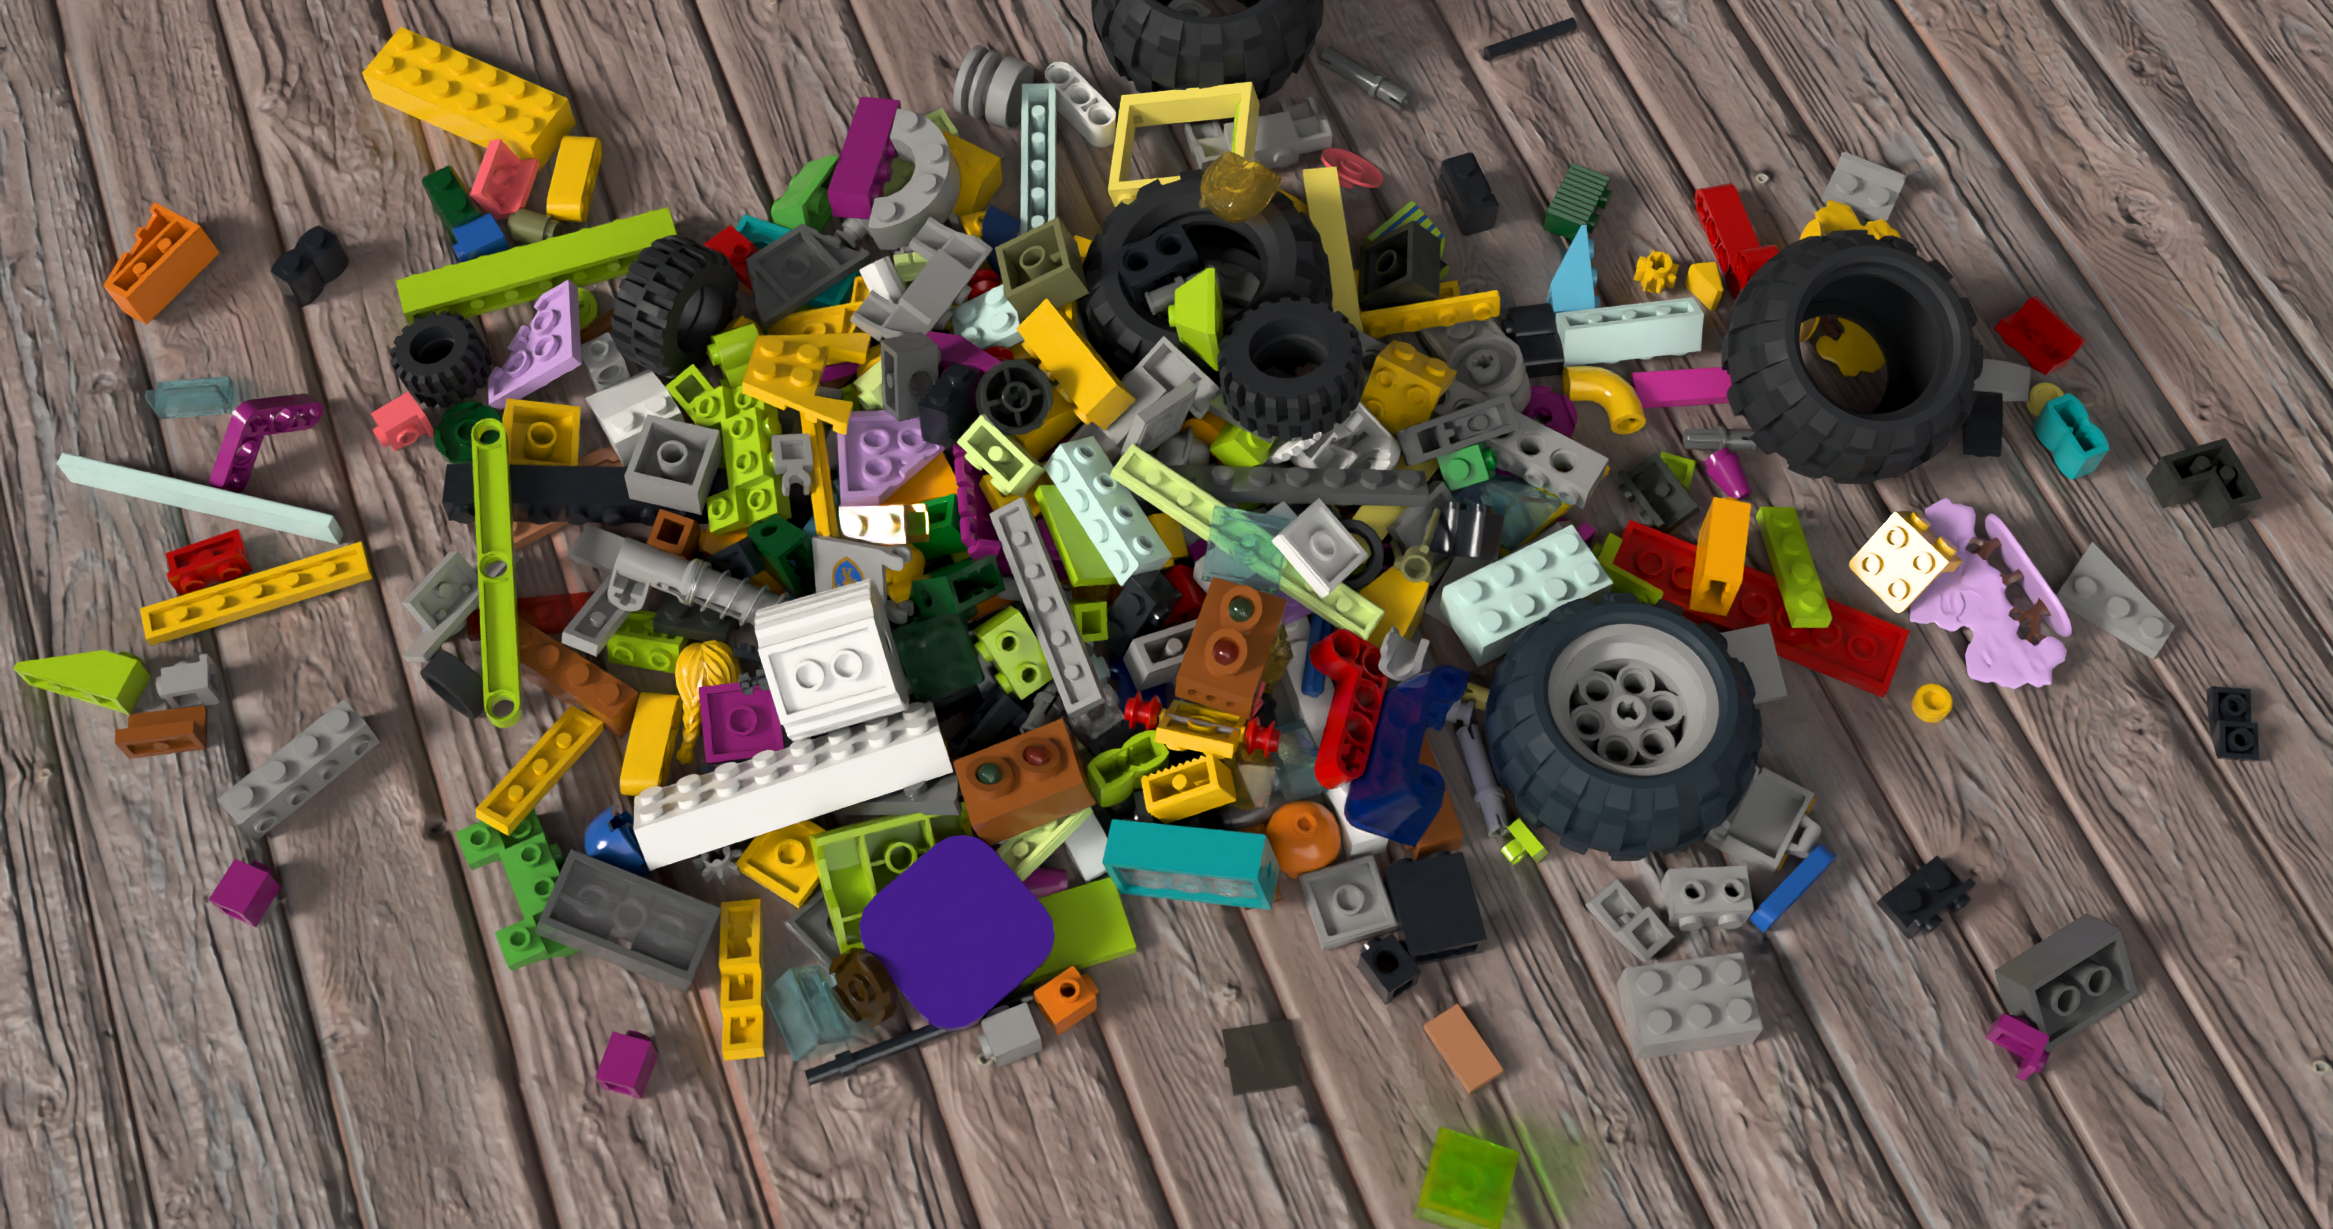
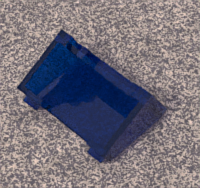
M1448 665L1437 666L1386 688L1363 775L1349 784L1344 805V815L1351 826L1361 831L1416 847L1442 807L1445 792V781L1442 775L1436 769L1418 763L1424 734L1428 728L1432 727L1435 730L1441 731L1450 708L1454 702L1463 697L1467 689L1470 676L1469 671Z

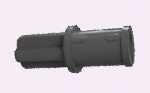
M1718 425L1717 429H1686L1683 434V444L1687 450H1716L1717 452L1729 447L1730 450L1754 452L1757 446L1749 438L1755 433L1753 429H1725L1724 426Z

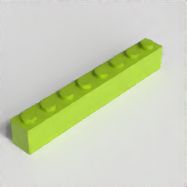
M669 207L659 210H650L644 214L625 219H617L592 228H583L566 235L550 237L529 245L516 246L503 252L483 255L462 263L446 265L443 268L421 274H412L406 278L396 280L403 313L409 326L414 323V319L421 317V319L425 318L428 313L432 312L439 315L442 311H449L451 315L458 313L466 319L539 299L542 294L568 279L580 288L627 275L629 272L627 269L632 261H636L639 258V253L644 248L651 247V242L665 236L677 235Z

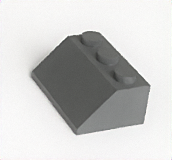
M2088 913L1994 970L2003 1003L2012 1015L2026 1019L2031 1024V1027L2050 1036L2044 1049L2046 1051L2051 1050L2138 995L2121 929Z

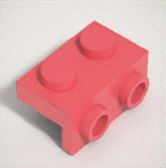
M501 139L490 140L470 196L487 213L490 212L494 220L509 218L519 208L525 209L540 163L536 158L520 160Z

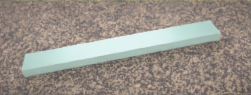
M62 453L57 462L63 473L73 483L334 544H340L344 535L339 524L331 514L68 453Z

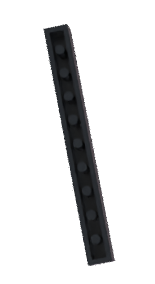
M473 464L446 465L442 504L449 521L463 524L475 521ZM510 465L513 521L531 522L538 525H544L549 522H567L572 525H583L589 522L606 523L612 526L624 523H642L647 526H653L659 510L662 509L693 519L698 524L709 523L706 503L702 515L630 499L624 477L628 467ZM726 468L717 469L708 497L729 489ZM793 483L790 485L789 492L792 518L787 519V521L798 528H804L814 513L811 490L809 495H804L803 486L799 483Z

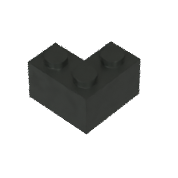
M2226 438L2163 456L2146 477V481L2162 508L2195 499L2212 529L2244 520L2262 499V496Z

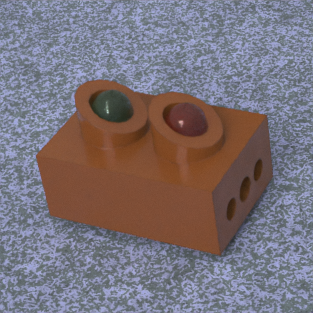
M1213 577L1177 674L1175 696L1250 719L1284 621L1287 599L1253 589L1250 586L1239 585Z
M1063 718L953 761L971 826L979 838L989 846L1096 804L1076 741Z

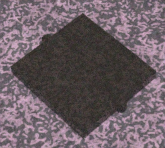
M1291 1019L1222 1030L1226 1053L1223 1064L1229 1070L1233 1096L1303 1085L1299 1063L1301 1048L1296 1047Z

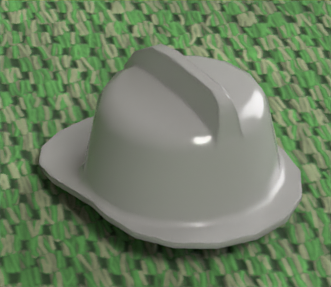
M1188 426L1184 433H1177L1162 443L1158 452L1154 453L1153 456L1165 465L1210 466V445L1205 440L1193 436V428Z

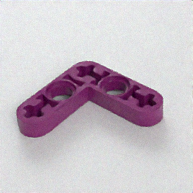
M306 393L251 399L241 403L234 410L210 476V486L241 493L248 483L264 435L312 428L323 415V405Z

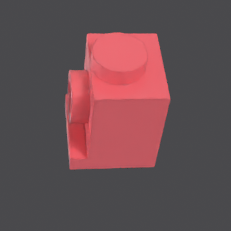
M409 391L370 413L377 425L372 431L383 448L390 445L396 451L403 446L412 444L425 433L429 438L434 436V430L426 414Z

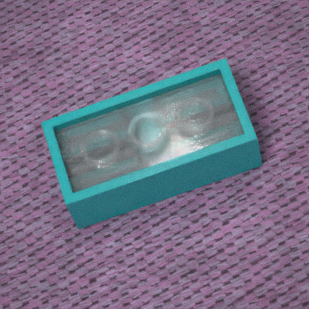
M1116 819L1111 821L1102 861L1120 894L1272 910L1280 868L1269 840L1264 834Z

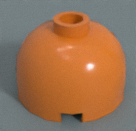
M1294 800L1283 804L1272 814L1265 829L1264 835L1269 840L1279 863V869L1293 879H1298L1300 874L1331 866L1338 858L1341 850V830L1334 814L1324 805L1312 800Z

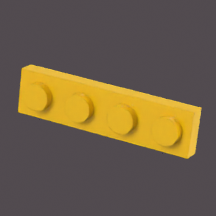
M571 705L475 809L476 818L509 836L604 731L603 722Z

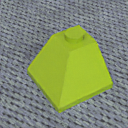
M1207 268L1175 290V304L1168 307L1170 327H1176L1180 342L1213 369L1219 371L1217 355L1219 353V344L1223 337V303L1215 268Z

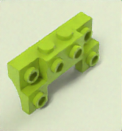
M742 385L732 390L720 386L695 397L697 426L715 430L722 429L729 489L706 498L710 533L720 536L727 532L750 527L757 521L764 522L771 515L775 514L785 520L792 518L789 496H784L782 493V477L784 474L775 475L771 444L772 435H781L782 433L777 407L743 394Z

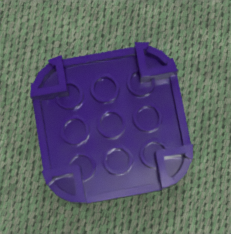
M967 835L951 836L935 844L873 897L865 907L860 921L861 941L865 950L873 954L883 964L893 984L919 1012L923 1020L934 1028L947 1031L967 1030L978 1024L980 1019L1037 969L1042 968L1050 957L1055 937L1053 921L1045 907L989 845L979 838Z

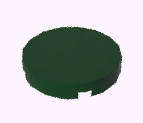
M474 401L461 403L447 410L441 416L442 421L438 427L435 426L433 432L435 446L442 458L450 464H473L472 428L477 422L486 418H493L502 423V416L498 410L492 406H483L481 402ZM495 430L486 431L481 435L480 441L484 444H492L499 439L500 433Z

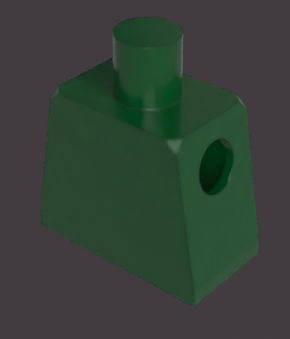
M777 514L771 515L764 522L757 521L753 523L747 531V536L758 551L766 567L765 571L795 599L812 595L816 591L813 548L808 535ZM787 560H793V561H795V562H796V567H794V566H793L791 563H789Z
M991 554L949 564L912 580L910 597L913 603L918 605L923 617L959 613L1006 589L995 556ZM968 577H970L971 586L969 589L962 588L957 582L968 580Z

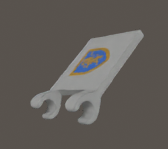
M817 534L812 537L816 593L871 578L877 585L890 621L896 624H904L908 620V615L912 616L914 614V603L912 600L908 599L898 604H895L893 600H887L885 566L896 571L902 570L905 562H910L912 559L911 549L908 546H879L828 536L824 537Z

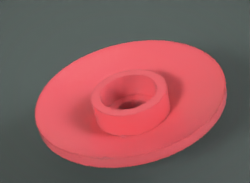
M1326 148L1323 150L1321 160L1326 167H1337L1338 180L1341 186L1353 189L1354 186L1377 188L1382 185L1384 180L1382 173L1366 159L1339 148Z

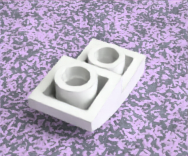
M1094 813L1064 841L1067 854L1086 883L1107 872L1102 861L1108 838Z

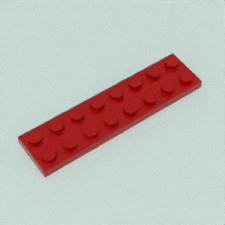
M1629 519L1621 537L1623 539L1612 564L1664 592L1663 600L1685 608L1682 616L1699 624L1708 622L1721 633L1769 623L1778 656L1884 698L1908 638L1909 630L1829 598H1826L1832 620L1828 628H1792L1776 577L1744 565L1742 583L1727 616L1690 610L1697 546Z

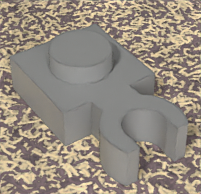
M810 434L772 435L771 444L775 475L784 474L782 477L783 495L789 496L790 485L793 483L801 484L804 495H809L811 478L808 473H813Z

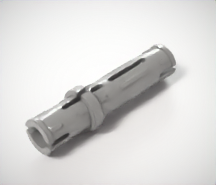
M1472 724L1470 726L1472 732L1469 733L1468 726H1464L1457 730L1456 736L1459 739L1476 792L1474 795L1475 805L1481 808L1488 836L1497 837L1496 830L1498 829L1500 836H1504L1510 832L1507 827L1511 824L1503 805L1505 797L1503 789L1497 786L1480 733V727Z

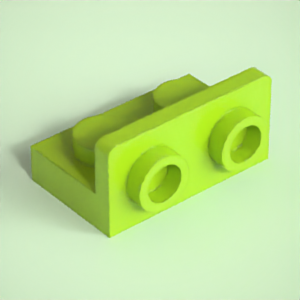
M645 610L632 611L607 642L608 661L615 664L675 674L677 659L689 638L654 632L653 620L656 612Z

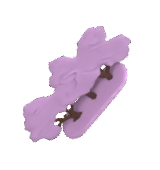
M1945 497L1926 508L1924 517L1931 523L1929 529L1938 538L1943 536L1951 541L1958 549L1955 554L1963 562L1954 572L1940 573L1910 605V621L1921 624L1935 622L1939 628L1948 631H1956L1962 626L1969 627L1973 631L1971 643L1967 647L1965 658L1967 674L1971 679L1985 683L1996 682L2002 687L2013 689L2026 683H2030L2038 688L2043 685H2051L2052 669L2065 661L2067 649L2058 639L2041 634V617L2058 635L2063 637L2072 635V627L2068 615L2052 589L2007 526L1995 514L1990 513L1985 518V528L1990 541L1976 537L1974 532L1976 514L1973 507L1963 505L1962 503L1953 504L1950 499ZM1969 544H1976L1979 547L1971 552L1966 550V546ZM1994 549L2011 571L2009 575L2001 574L1999 570L1988 565L1986 560ZM2018 581L2034 606L2028 610L2012 606L2004 593L2008 585ZM2012 612H2019L2022 616L2014 619L2010 614ZM2029 618L2031 621L2027 625L2032 629L2026 639L2022 640L2017 635L2018 627L2024 620ZM2038 635L2041 642L2034 646L2031 643L2032 639Z

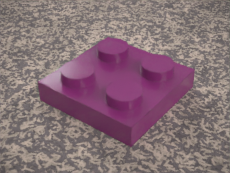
M739 682L698 687L707 765L751 760L762 751L773 750L776 752L784 749L782 725L770 689L762 691L758 685L754 686V694L744 695Z

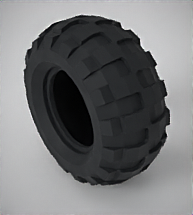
M1201 169L1179 172L1180 180L1164 185L1157 179L1139 188L1136 196L1137 199L1129 205L1120 202L1103 222L1101 228L1103 234L1095 235L1094 241L1091 242L1083 262L1089 293L1079 298V311L1090 344L1120 380H1122L1126 373L1133 370L1160 339L1165 336L1221 388L1219 371L1213 369L1180 342L1176 327H1170L1168 320L1157 313L1152 315L1147 300L1136 305L1118 271L1113 253L1121 250L1128 243L1138 242L1153 235L1162 227H1170L1180 222L1198 255L1199 262L1225 261L1234 263L1251 272L1259 280L1260 284L1257 292L1246 307L1235 316L1223 321V336L1227 334L1226 330L1235 320L1241 321L1240 316L1250 308L1254 311L1259 308L1261 303L1269 300L1272 304L1280 302V298L1291 297V301H1300L1302 297L1312 299L1314 304L1319 305L1320 302L1332 306L1333 292L1328 255L1323 249L1321 235L1310 218L1304 212L1299 213L1290 198L1265 182L1257 186L1253 184V180L1249 176H1245L1243 173L1223 170L1220 177L1205 176ZM1177 251L1170 252V253L1167 254V255H1173V254H1176V253H1178V252H1177ZM1145 267L1136 268L1135 271L1142 270ZM1291 360L1273 366L1295 377V369L1298 366L1304 367L1309 362Z

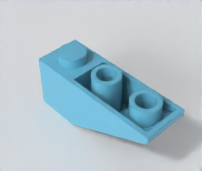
M1581 225L1551 282L1546 303L1551 304L1555 320L1556 313L1601 308L1600 297L1594 296V288L1597 285L1596 267H1591L1590 260L1594 256L1593 239H1588L1587 225Z

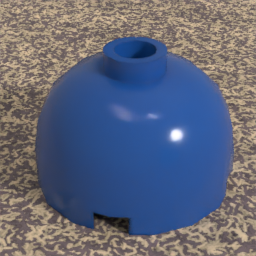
M613 804L589 824L585 832L584 847L586 853L592 858L640 877H645L655 869L649 871L633 830L634 817L627 810L619 814L617 812L619 805Z

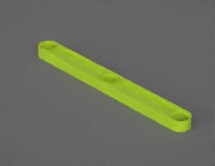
M486 418L477 422L472 428L471 433L484 708L489 721L499 728H508L519 722L523 712L509 442L504 425L496 419ZM495 430L500 433L499 439L492 444H484L480 441L481 435L486 431ZM494 562H502L507 565V570L499 577L487 575L486 570ZM509 700L514 703V710L508 716L498 717L493 714V708L499 701Z

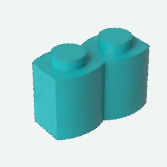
M2070 393L2048 401L2034 423V430L2038 439L2046 448L2053 452L2056 465L2071 480L2094 472L2109 450L2108 441L2103 432L2089 421L2084 405Z

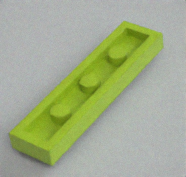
M1760 507L1756 515L1757 522L1791 627L1828 628L1832 616L1795 507Z

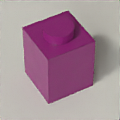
M234 859L209 898V901L222 914L256 928L281 886L271 876L273 870L255 860H252L250 864H246Z
M628 1030L626 1035L612 1032L595 1076L603 1089L642 1099L658 1056L657 1050L652 1042H650V1037L632 1030Z

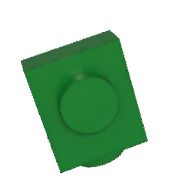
M1486 441L1437 457L1445 485L1449 491L1489 480L1496 475L1495 468H1498L1495 451L1492 447H1487Z

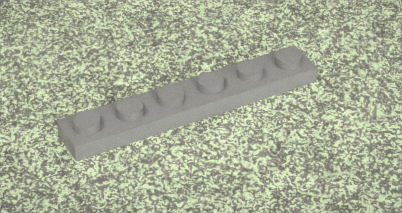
M1021 497L989 515L1001 541V546L1066 712L1074 718L1106 702L1107 699L1029 503Z

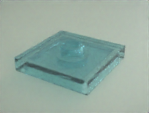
M1214 505L1201 580L1211 582L1213 577H1217L1277 595L1280 587L1284 555L1271 540L1289 525L1290 519Z

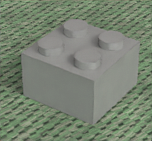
M647 414L624 476L629 498L702 515L706 498L709 495L723 455L720 431Z

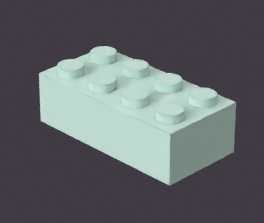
M1570 525L1445 586L1439 608L1479 667L1506 654L1509 646L1520 633L1536 621L1541 623L1547 620L1549 612L1555 608L1579 598L1582 601L1588 599L1592 603L1599 602L1602 596L1610 593L1613 582L1575 527Z

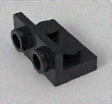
M1937 855L1882 896L1876 904L1909 940L1919 931L1924 936L1932 932L1943 922L1939 916L1948 909L1955 914L1972 900L1968 893L1976 883L1971 878L1962 883Z

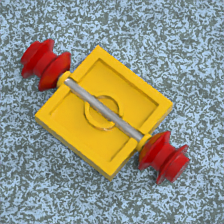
M1141 691L1137 692L1135 698H1128L1124 713V720L1130 721V729L1132 730L1138 723L1145 724L1147 731L1154 730L1157 727L1155 742L1165 744L1169 749L1176 751L1189 749L1203 752L1205 756L1210 753L1217 759H1232L1239 743L1243 742V739L1248 755H1251L1255 749L1263 750L1265 759H1268L1271 752H1278L1282 736V730L1276 729L1275 720H1273L1269 727L1261 726L1259 717H1255L1248 724V719L1211 707L1175 699L1167 710L1162 708L1158 695H1155L1151 701L1143 700Z

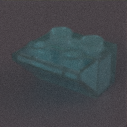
M1495 475L1489 480L1456 489L1451 493L1456 502L1467 504L1466 510H1471V504L1488 505L1494 507L1493 514L1504 516L1500 547L1510 552L1562 505L1560 499L1510 475Z

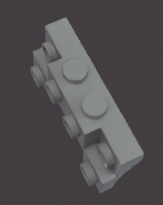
M1312 96L1307 98L1306 103L1287 106L1285 102L1280 103L1279 113L1258 117L1252 174L1266 169L1283 168L1298 163L1299 154L1331 148L1333 136L1327 119L1323 118L1318 111ZM1213 119L1210 123L1190 126L1189 122L1184 123V132L1192 156L1196 157L1199 169L1204 174L1230 169L1234 122L1224 124V134L1218 119Z
M930 216L908 245V247L929 262L907 288L898 303L895 304L872 290L858 310L853 313L850 321L878 342L883 337L887 339L916 332H922L926 335L928 331L933 332L935 328L942 331L954 314L950 311V308L954 303L961 306L973 289L968 286V283L987 260L993 248L977 236L954 231Z
M1163 336L1133 370L1126 373L1121 380L1136 401L1105 431L1094 422L1089 425L1084 423L1068 442L1094 436L1113 467H1115L1120 460L1119 454L1137 413L1189 379L1198 388L1189 411L1198 419H1201L1210 409L1209 403L1221 392V388L1171 341Z

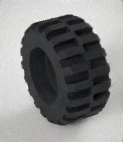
M665 236L651 242V247L644 248L639 253V258L636 261H632L627 270L629 272L625 279L622 278L618 288H620L618 297L614 298L613 307L615 310L614 314L611 315V325L614 330L611 333L618 351L626 359L663 377L675 379L692 364L698 369L702 368L705 365L706 359L710 358L706 354L707 345L712 344L710 336L721 333L733 320L732 312L737 305L735 294L738 291V282L735 279L737 277L736 272L725 255L684 236Z
M1291 297L1280 298V302L1272 304L1269 300L1261 303L1259 308L1254 311L1250 308L1240 316L1241 321L1235 320L1226 330L1227 334L1222 337L1219 344L1217 362L1223 401L1228 407V412L1232 418L1238 422L1240 421V425L1252 433L1257 430L1258 435L1271 440L1272 436L1279 437L1280 441L1292 442V438L1302 437V441L1312 439L1313 434L1321 432L1324 435L1334 429L1335 423L1342 424L1350 416V411L1357 408L1361 400L1360 394L1364 391L1362 344L1359 340V333L1355 326L1349 323V319L1338 310L1334 313L1333 307L1323 302H1320L1319 305L1314 304L1312 299L1302 297L1300 301H1291ZM1291 360L1307 361L1319 366L1312 372L1295 378H1278L1263 373L1273 365Z

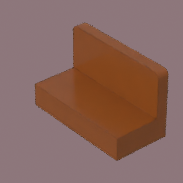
M201 705L131 714L128 717V728L115 729V744L129 759L207 749L208 710L205 706Z

